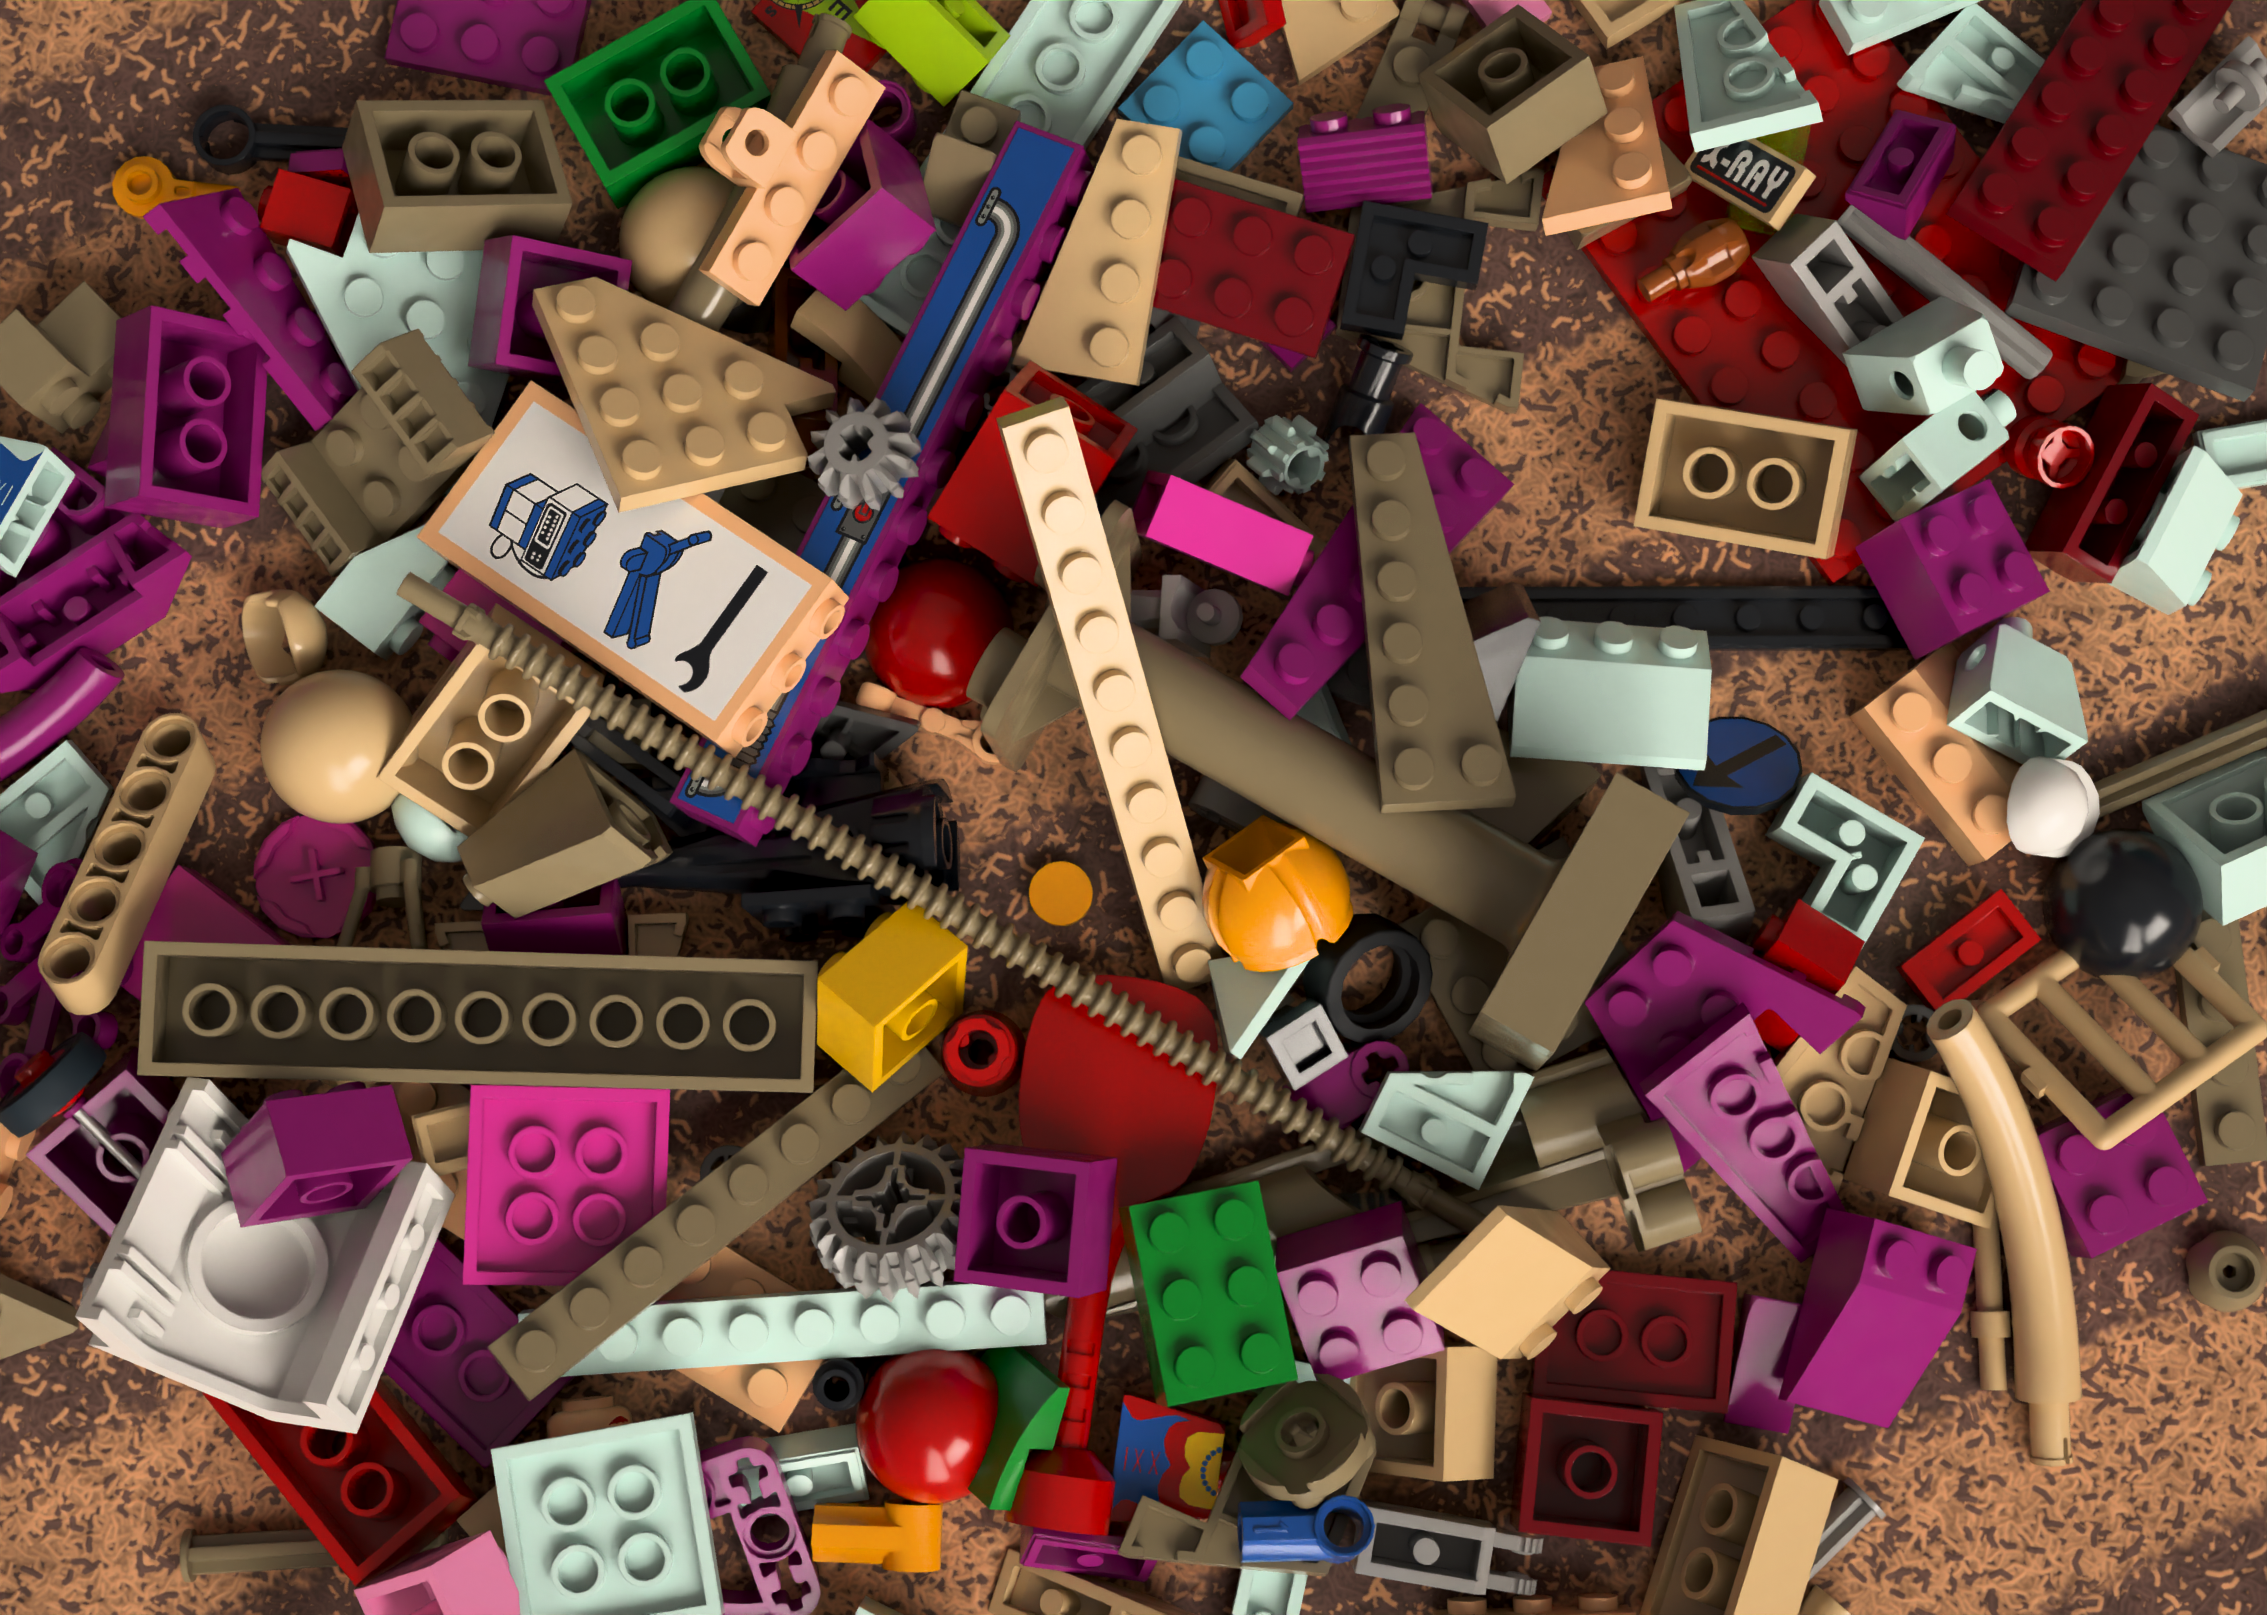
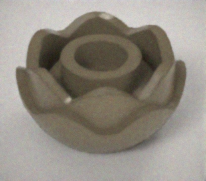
M2230 1230L2213 1231L2202 1241L2193 1245L2186 1255V1268L2189 1276L2188 1285L2191 1294L2200 1303L2220 1312H2236L2249 1307L2260 1298L2266 1287L2267 1262L2265 1256L2253 1240L2242 1234ZM2227 1265L2233 1269V1274L2229 1278L2223 1273Z

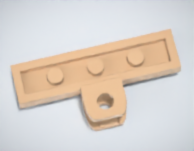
M826 50L785 122L760 108L721 107L699 143V150L705 161L712 168L737 186L746 187L701 264L699 271L746 304L760 306L886 87L838 50ZM731 129L727 138L722 143L724 133Z

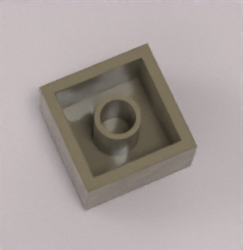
M1519 4L1418 74L1436 126L1440 132L1505 184L1510 183L1521 174L1527 172L1536 163L1573 137L1579 135L1583 130L1608 113L1590 56Z

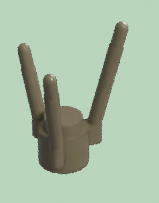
M385 846L373 849L370 853V867L355 868V888L337 947H352L368 893L372 892L376 894L375 903L380 906L392 908L406 907L411 948L428 949L421 898L422 855L404 846Z

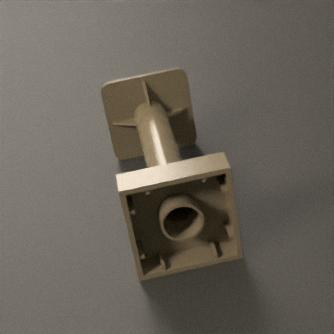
M1114 500L1101 516V522L1166 753L1502 943L1509 955L1507 966L1468 1034L1527 1068L1537 1071L1556 1051L1690 812L1616 772L1573 850L1563 858H1553L1466 809L1380 814L1376 759L1297 714L1289 721L1258 692L1131 622V580L1140 567L1143 554L1132 508ZM1038 564L1034 583L1046 589ZM1048 597L1045 604L1046 611L1029 639L1008 627H1003L995 635L977 663L966 690L967 697L983 705L980 713V719L982 720L981 732L999 762L1014 772H1017L1023 766L1047 725L1080 707Z

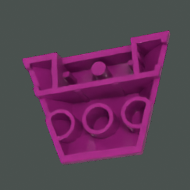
M55 447L50 450L76 475L18 575L13 577L0 569V693L39 688L80 648H90L103 655H107L165 618L192 558L186 550L165 536L140 514L104 508L105 487Z

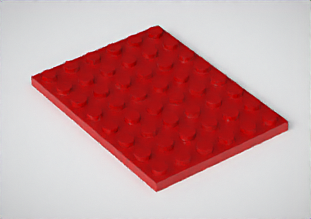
M1796 0L1761 24L1766 30L1769 42L1780 57L1785 56L1794 68L1796 78L1805 91L1810 90L1819 102L1823 122L1754 138L1806 167L1816 176L1784 225L1795 214L1836 221L1850 206V203L1845 200L1846 191L1896 109L1952 123L1937 101L1903 91L1896 85L1910 68V65L1890 39L1847 56L1818 5L1820 0ZM1682 79L1654 98L1652 104L1659 138L1679 161L1685 165L1693 153L1694 147L1690 136L1684 82ZM1956 128L1953 161L1909 236L2004 312L2020 260L1946 215L1981 161ZM1555 168L1544 174L1542 196L1546 201V195L1549 193ZM1692 181L1685 192L1671 199L1672 209L1641 215L1581 249L1694 403L1858 429L1834 556L1828 559L1807 556L1827 584L1831 586L1863 563L1855 549L1856 546L1895 523L1860 480L1859 476L1899 440L1932 415L1864 410L1848 367L1783 302L1751 257L1778 230ZM1732 218L1738 223L1749 242L1750 255L1733 275L1713 286L1684 288L1680 291L1673 288L1651 302H1648L1643 297L1637 280L1661 267V261L1668 257L1669 252L1685 232L1705 221ZM1847 235L1903 317L1930 303L1928 299ZM2011 317L2051 349L2053 356L2042 372L2032 379L2024 378L2002 360L2004 369L2001 376L1996 378L1988 388L1976 390L1975 392L1981 397L1991 389H1998L2010 398L2016 409V417L2005 426L2008 433L2015 423L2026 416L2035 414L2064 422L2105 393L2108 385H2116L2119 382L2124 358ZM2005 443L1920 510L1970 488L2007 462L2005 458Z

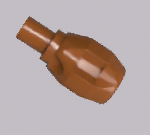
M1732 218L1705 221L1682 235L1669 252L1668 257L1661 261V267L1637 280L1640 292L1648 302H1651L1673 288L1680 291L1684 288L1713 286L1733 275L1750 255L1749 242L1741 227Z

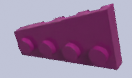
M234 188L159 203L146 213L143 218L156 234L159 235L167 229L187 254L179 262L193 280L199 283L206 278L229 306V310L222 316L238 336L243 334L246 338L258 342L266 352L262 362L263 367L316 431L324 428L355 395L357 390L345 366L326 337L322 322L310 310L292 280V274L288 265L276 253L265 232L260 228L255 209L244 199L240 190Z
M1742 1002L1639 1084L1645 1096L1794 1257L1802 1263L1816 1251L1826 1208L1844 1212L1846 1210L1809 1138L1778 1070L1758 1033L1759 1031L1748 1009Z

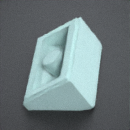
M856 1423L763 1438L764 1441L772 1446L777 1454L797 1511L814 1509L816 1503H851L869 1500L864 1460L857 1443ZM741 1458L738 1460V1472L734 1475H745L751 1489L752 1501L762 1496L759 1487V1468L764 1464L753 1466L749 1458ZM764 1514L760 1517L772 1516L776 1514Z

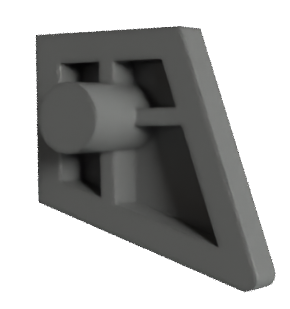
M838 700L833 711L827 717H821L810 739L812 750L809 758L846 761L856 760L866 754L875 753L882 760L918 731L920 722L916 719Z

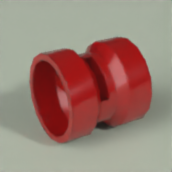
M2035 414L2026 416L2015 423L2008 433L2010 439L2005 443V458L2010 468L2019 475L2039 480L2041 483L2051 487L2064 489L2073 487L2081 482L2091 470L2095 457L2094 444L2090 435L2080 427Z

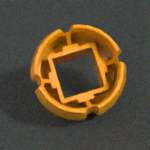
M1262 815L1202 858L1207 867L1202 893L1205 921L1214 941L1230 955L1234 963L1240 961L1246 970L1258 972L1277 971L1308 961L1319 955L1317 951L1319 939L1335 943L1351 922L1353 904L1350 900V880L1340 857L1329 845L1296 826L1278 823Z

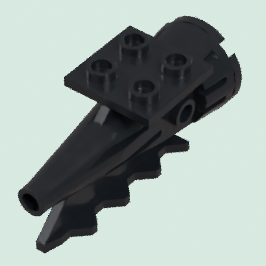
M875 753L866 754L856 760L846 761L809 758L803 770L796 776L792 775L783 793L784 797L790 798L793 794H797L799 796L798 804L801 807L807 808L808 805L814 804L816 807L815 815L823 818L826 814L832 815L831 824L837 828L847 824L849 826L848 834L851 837L856 838L859 834H864L866 837L864 844L872 848L875 844H880L883 856L889 858L892 854H897L899 856L897 863L904 868L910 863L914 864V874L921 878L926 873L932 876L930 883L933 886L939 887L942 883L948 885L947 892L959 891V833L957 820L948 821L947 818L943 817L941 803L953 802L949 786L944 779H930L884 790V782H889V769ZM686 769L678 770L675 773L682 777ZM658 776L641 779L666 799L674 790L672 786ZM631 789L633 795L681 838L668 841L673 853L663 861L618 878L621 888L640 887L741 894V907L774 934L779 933V939L786 942L813 941L818 939V931L842 930V935L863 938L870 925L885 912L893 914L897 911L892 905H904L908 901V899L901 895L895 900L890 897L891 889L887 886H883L879 890L875 889V880L870 876H866L863 880L858 879V869L853 866L843 870L840 867L842 860L839 857L833 856L830 860H826L824 858L825 850L822 847L817 846L814 850H809L807 847L809 840L805 837L800 836L797 840L791 839L792 830L786 826L781 830L773 828L769 833L763 834L757 846L754 847L689 817L680 809H677L670 818Z

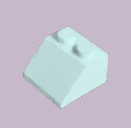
M2194 445L2177 457L2112 583H2107L2167 615L2176 612L2187 604L2194 606L2200 600L2212 577V573L2205 570L2214 550L2222 551L2227 546L2240 523V518L2233 513L2243 494L2206 451Z

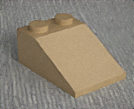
M1498 1205L1405 1301L1414 1311L1499 1359H1521L1525 1356L1529 1360L1541 1353L1555 1339L1557 1332L1552 1327L1569 1310L1573 1314L1582 1311L1600 1294L1603 1287L1598 1281L1611 1268L1558 1211Z

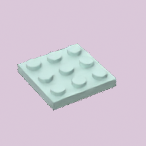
M693 1412L491 1449L509 1572L519 1591L520 1615H723L725 1613Z

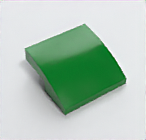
M1021 1346L989 1348L980 1358L989 1366L996 1378L998 1386V1411L985 1457L975 1478L967 1489L988 1509L1011 1511L1029 1449L1053 1450L1070 1388Z

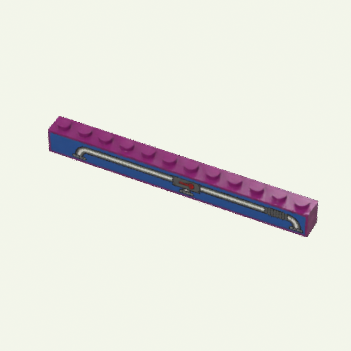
M1017 120L1015 121L875 398L877 397L886 402L891 409V413L897 410L898 412H903L911 422L909 433L915 434L921 444V452L910 458L919 468V477L900 478L899 483L904 490L903 499L892 496L889 491L883 493L880 511L871 509L864 499L852 510L843 506L838 499V495L834 497L825 495L795 553L832 578L849 597V600L844 605V616L838 628L828 638L820 639L806 658V668L800 681L789 692L781 693L768 711L767 724L762 734L753 744L743 747L736 758L733 757L731 764L734 767L740 768L743 764H747L749 766L748 774L753 778H757L760 774L765 775L766 780L764 784L768 787L773 788L775 785L780 784L783 788L782 795L792 775H798L807 764L812 750L810 739L821 717H827L835 708L841 692L840 680L850 660L857 659L863 652L870 634V626L868 624L879 602H885L893 593L899 576L898 565L908 545H914L921 537L927 522L926 509L936 489L943 488L951 478L956 463L955 451L965 432H971L978 424L984 408L983 396L993 376H999L1005 370L1012 353L1011 340L1021 320L1029 319L1037 306L1040 297V283L1049 265L1055 264L1067 236V229L1079 208L1094 173V168L1083 145ZM867 448L862 451L858 458L863 460L868 457L871 450ZM703 736L699 742V745L703 748L713 744ZM715 745L716 750L714 754L723 758L728 754ZM688 767L669 801L689 817L754 847L757 846L762 835L769 833L775 824V820L769 816L764 820H759L757 817L759 811L755 807L750 806L747 810H742V800L734 796L731 800H726L723 788L717 786L714 790H709L707 788L709 781L706 778L700 776L697 780H692L690 777L692 770Z

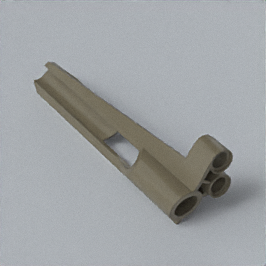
M1606 1048L1528 1073L1534 1076V1079L1479 1190L1465 1183L1443 1189L1486 1216L1498 1205L1558 1211L1617 1196L1638 1253L1702 1232L1696 1207L1683 1176L1684 1170L1680 1155L1665 1117L1651 1121L1640 1100ZM1359 1128L1355 1129L1354 1137L1360 1140L1364 1136H1368L1361 1133ZM1370 1137L1373 1149H1377L1382 1145L1387 1149L1392 1148ZM1315 1143L1183 1185L1172 1196L1175 1197L1259 1180L1275 1265L1278 1237L1365 1212L1336 1195L1317 1177L1316 1172L1346 1163L1347 1161L1341 1159L1336 1163L1332 1162L1329 1150L1325 1149L1321 1153L1314 1151ZM1408 1201L1402 1203L1417 1244L1465 1233L1425 1208L1419 1212L1409 1206ZM1126 1245L1123 1247L1113 1278L1105 1318L1138 1311ZM1044 1294L1045 1311L1065 1320L1068 1297Z

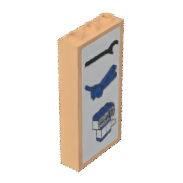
M531 380L494 430V435L480 449L417 535V538L449 563L720 749L736 758L743 747L753 744L762 734L768 720L767 713L781 693L789 692L800 681L806 668L805 660L819 640L828 638L838 628L844 616V605L849 600V597L832 578L703 493L618 513L576 409Z

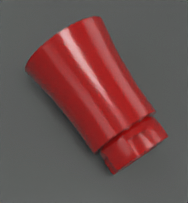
M991 1010L969 1012L958 1018L947 1030L941 1045L942 1066L948 1079L961 1091L978 1097L995 1096L1005 1092L1019 1080L1026 1041L1017 1024L1004 1014ZM983 1039L993 1045L994 1054L989 1056L988 1063L979 1065L972 1061L970 1048L974 1042Z

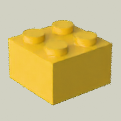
M907 902L893 914L885 912L870 925L862 941L847 953L841 951L833 955L823 965L817 977V1045L872 1093L963 1013L968 946L947 928H940V922L933 916L930 919H925L922 907L916 905L914 909H908Z

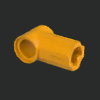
M903 1499L886 1500L884 1505L816 1503L814 1506L811 1536L812 1562L882 1564L883 1569L897 1572L938 1571L941 1569L943 1503L902 1504Z

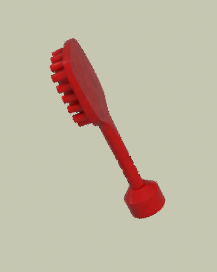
M1096 975L1095 982L1097 984L1103 985L1106 981L1111 982V991L1114 994L1119 995L1122 991H1126L1129 994L1127 1000L1129 1003L1135 1005L1138 1001H1143L1146 1013L1151 1015L1155 1010L1160 1011L1161 1022L1167 1024L1171 1020L1176 1021V1030L1179 1033L1183 1034L1185 1031L1191 1030L1194 1033L1193 1041L1200 1043L1206 1039L1210 1042L1209 1050L1213 1053L1218 1051V1038L1214 1018L1208 1007L1193 994L1153 980L1118 975ZM1053 986L1041 999L1027 1035L1019 1087L1021 1140L1024 1147L1118 1158L1107 1290L1080 1298L1068 1297L1057 1377L1070 1388L1053 1450L1033 1449L1028 1453L1011 1511L1005 1510L1004 1521L1055 1531L1107 1536L1110 1529L1116 1481L1095 1452L1088 1450L1087 1446L1105 1317L1113 1278L1125 1245L1118 1208L1172 1197L1186 1183L1197 1163L1206 1140L1217 1084L1212 1081L1208 1085H1203L1201 1083L1202 1075L1198 1072L1191 1076L1186 1075V1065L1181 1062L1171 1066L1168 1063L1170 1056L1167 1053L1163 1052L1160 1056H1154L1152 1053L1154 1046L1146 1042L1144 1046H1138L1135 1034L1129 1033L1126 1037L1121 1036V1027L1118 1024L1113 1023L1110 1027H1106L1103 1024L1105 1018L1103 1015L1097 1013L1094 1017H1089L1086 1005L1081 1003L1077 1008L1072 1007V997L1064 994L1061 998H1057L1054 995L1056 988Z

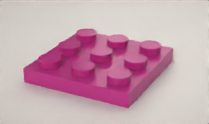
M471 1085L463 1285L566 1286L666 1208L670 1089Z

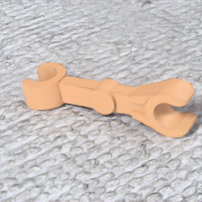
M864 682L861 685L856 697L857 705L916 719L920 722L919 728L923 729L925 733L940 735L956 741L983 763L1000 764L995 754L987 753L981 747L980 741L983 737L981 732L982 721L957 719L944 714L938 708H927L897 697L895 692L871 682Z

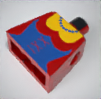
M1124 1390L1112 1475L1116 1485L1111 1521H1131L1142 1495L1195 1519H1208L1216 1499L1217 1489H1220L1235 1454V1451L1223 1450L1225 1421L1177 1405L1170 1407L1158 1405L1155 1398L1134 1391Z

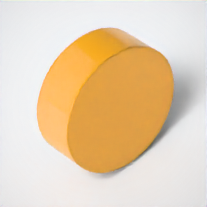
M1057 861L1043 866L1036 872L1030 883L1029 900L1036 915L1044 922L1054 926H1068L1078 922L1087 914L1093 900V889L1089 877L1080 867L1070 862Z

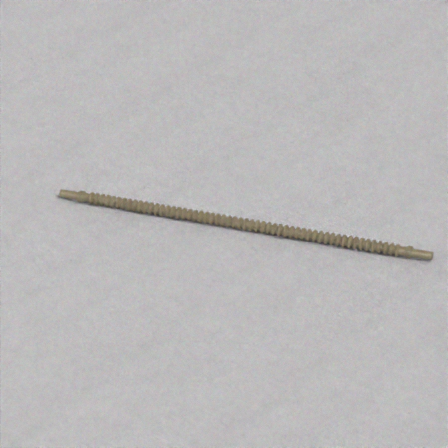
M411 572L402 581L397 591L398 596L454 628L452 634L461 640H470L477 645L480 644L489 649L488 657L491 660H495L498 656L504 657L507 660L505 664L506 669L512 670L515 666L524 670L522 674L523 679L529 680L532 676H535L541 680L539 684L541 690H546L549 686L554 687L557 690L556 698L558 700H563L566 696L571 697L574 700L573 708L575 710H580L585 706L591 710L590 719L597 720L600 716L608 720L606 725L608 730H614L617 726L625 730L623 735L625 740H631L635 736L641 740L640 748L642 750H647L652 746L658 750L657 758L659 760H664L667 756L674 759L675 770H681L684 766L692 770L690 775L692 780H697L702 776L709 781L707 785L709 790H714L719 786L725 790L724 798L726 800H731L734 796L741 799L742 810H747L750 806L755 807L759 811L757 815L759 820H764L767 816L772 817L775 820L774 828L776 830H781L786 826L792 830L791 839L797 840L800 836L805 837L809 840L807 845L809 850H814L817 846L822 847L825 850L824 858L826 860H830L833 856L839 857L842 860L840 867L843 870L853 866L858 869V879L863 880L866 876H870L875 880V889L879 890L883 886L889 887L892 899L895 900L900 895L908 899V909H914L918 905L924 909L923 917L925 919H930L933 915L941 919L940 928L946 929L949 925L954 926L957 929L956 937L958 939L964 938L965 935L971 936L974 939L972 946L975 949L980 948L982 945L989 947L990 958L995 959L1000 954L1007 959L1005 963L1007 968H1012L1015 964L1021 966L1024 978H1029L1031 974L1040 978L1038 982L1040 988H1045L1048 984L1053 985L1056 988L1054 995L1057 998H1061L1064 994L1072 997V1007L1077 1008L1082 1003L1088 1007L1087 1015L1089 1017H1094L1097 1013L1105 1017L1103 1024L1106 1027H1110L1113 1023L1118 1024L1121 1027V1036L1126 1037L1129 1033L1135 1034L1138 1046L1142 1047L1146 1042L1154 1046L1152 1050L1154 1056H1160L1163 1052L1167 1053L1170 1056L1168 1063L1171 1066L1181 1062L1186 1065V1075L1191 1076L1198 1072L1202 1075L1201 1083L1203 1085H1208L1212 1081L1218 1084V1094L1224 1095L1230 1091L1234 1094L1233 1102L1240 1105L1244 1101L1250 1103V1113L1257 1114L1260 1110L1264 1111L1267 1114L1266 1122L1268 1124H1273L1278 1120L1283 1123V1133L1288 1134L1292 1130L1299 1133L1298 1141L1300 1143H1306L1309 1139L1314 1141L1315 1152L1321 1153L1325 1149L1329 1150L1332 1162L1336 1163L1344 1159L1347 1161V1171L1354 1172L1357 1168L1361 1169L1364 1181L1369 1182L1373 1178L1379 1181V1190L1386 1191L1389 1188L1398 1192V1195L1407 1199L1409 1206L1419 1212L1425 1208L1468 1235L1487 1217L1485 1214L1438 1187L1435 1178L1425 1172L1418 1173L1413 1169L1410 1170L1403 1166L1404 1159L1402 1156L1397 1155L1392 1159L1388 1158V1150L1385 1146L1382 1145L1377 1149H1373L1371 1147V1138L1364 1136L1360 1140L1354 1137L1355 1128L1351 1126L1341 1130L1338 1127L1339 1119L1337 1117H1332L1328 1121L1323 1119L1322 1108L1316 1107L1312 1111L1308 1110L1305 1098L1301 1097L1297 1101H1293L1290 1099V1089L1284 1088L1280 1092L1274 1089L1275 1081L1271 1078L1261 1082L1257 1079L1259 1074L1257 1069H1251L1248 1073L1244 1072L1241 1069L1242 1061L1240 1059H1235L1230 1063L1225 1060V1050L1220 1049L1213 1053L1209 1050L1210 1042L1208 1040H1202L1200 1043L1192 1040L1194 1036L1193 1031L1187 1030L1182 1034L1176 1030V1021L1171 1020L1167 1024L1161 1022L1160 1011L1155 1010L1151 1015L1146 1013L1143 1001H1138L1133 1005L1127 1001L1129 994L1126 991H1122L1119 995L1111 991V982L1106 981L1103 985L1097 984L1094 972L1090 971L1086 976L1078 972L1080 967L1078 962H1072L1070 966L1065 965L1062 962L1063 954L1061 952H1056L1051 956L1045 952L1047 948L1046 943L1041 942L1034 946L1029 942V933L1025 932L1021 936H1017L1013 933L1014 925L1009 922L1004 927L996 923L998 918L996 913H991L988 917L983 916L980 913L981 905L979 903H974L969 907L963 903L964 894L958 893L955 897H952L947 893V884L942 883L939 887H935L930 883L932 879L930 874L926 873L922 878L914 874V864L910 863L904 868L897 863L899 859L897 854H892L889 858L883 856L880 844H875L872 848L864 844L866 839L864 834H859L856 838L851 837L848 834L849 826L847 824L837 828L831 824L832 815L826 814L823 818L818 817L814 814L816 810L814 804L808 805L807 808L801 807L798 804L799 796L797 794H793L790 798L784 797L781 794L783 788L780 784L770 788L764 784L766 780L765 775L760 774L757 778L751 777L748 774L749 766L747 764H743L740 768L734 767L731 764L733 757L730 754L720 758L714 754L716 750L715 745L710 744L707 748H703L698 744V735L693 734L690 738L684 737L681 734L682 726L680 724L670 728L664 724L666 717L663 714H659L656 718L648 715V705L643 704L639 708L634 707L631 704L632 696L630 694L620 698L614 694L615 686L613 684H609L606 688L600 687L597 684L598 675L592 674L589 678H586L580 674L582 670L580 664H575L572 668L567 667L563 664L565 660L563 654H558L553 658L547 654L548 646L546 644H541L538 648L530 644L531 635L525 633L521 638L513 634V624L508 623L503 628L493 622V619L486 615L484 609L474 603H470L468 606Z

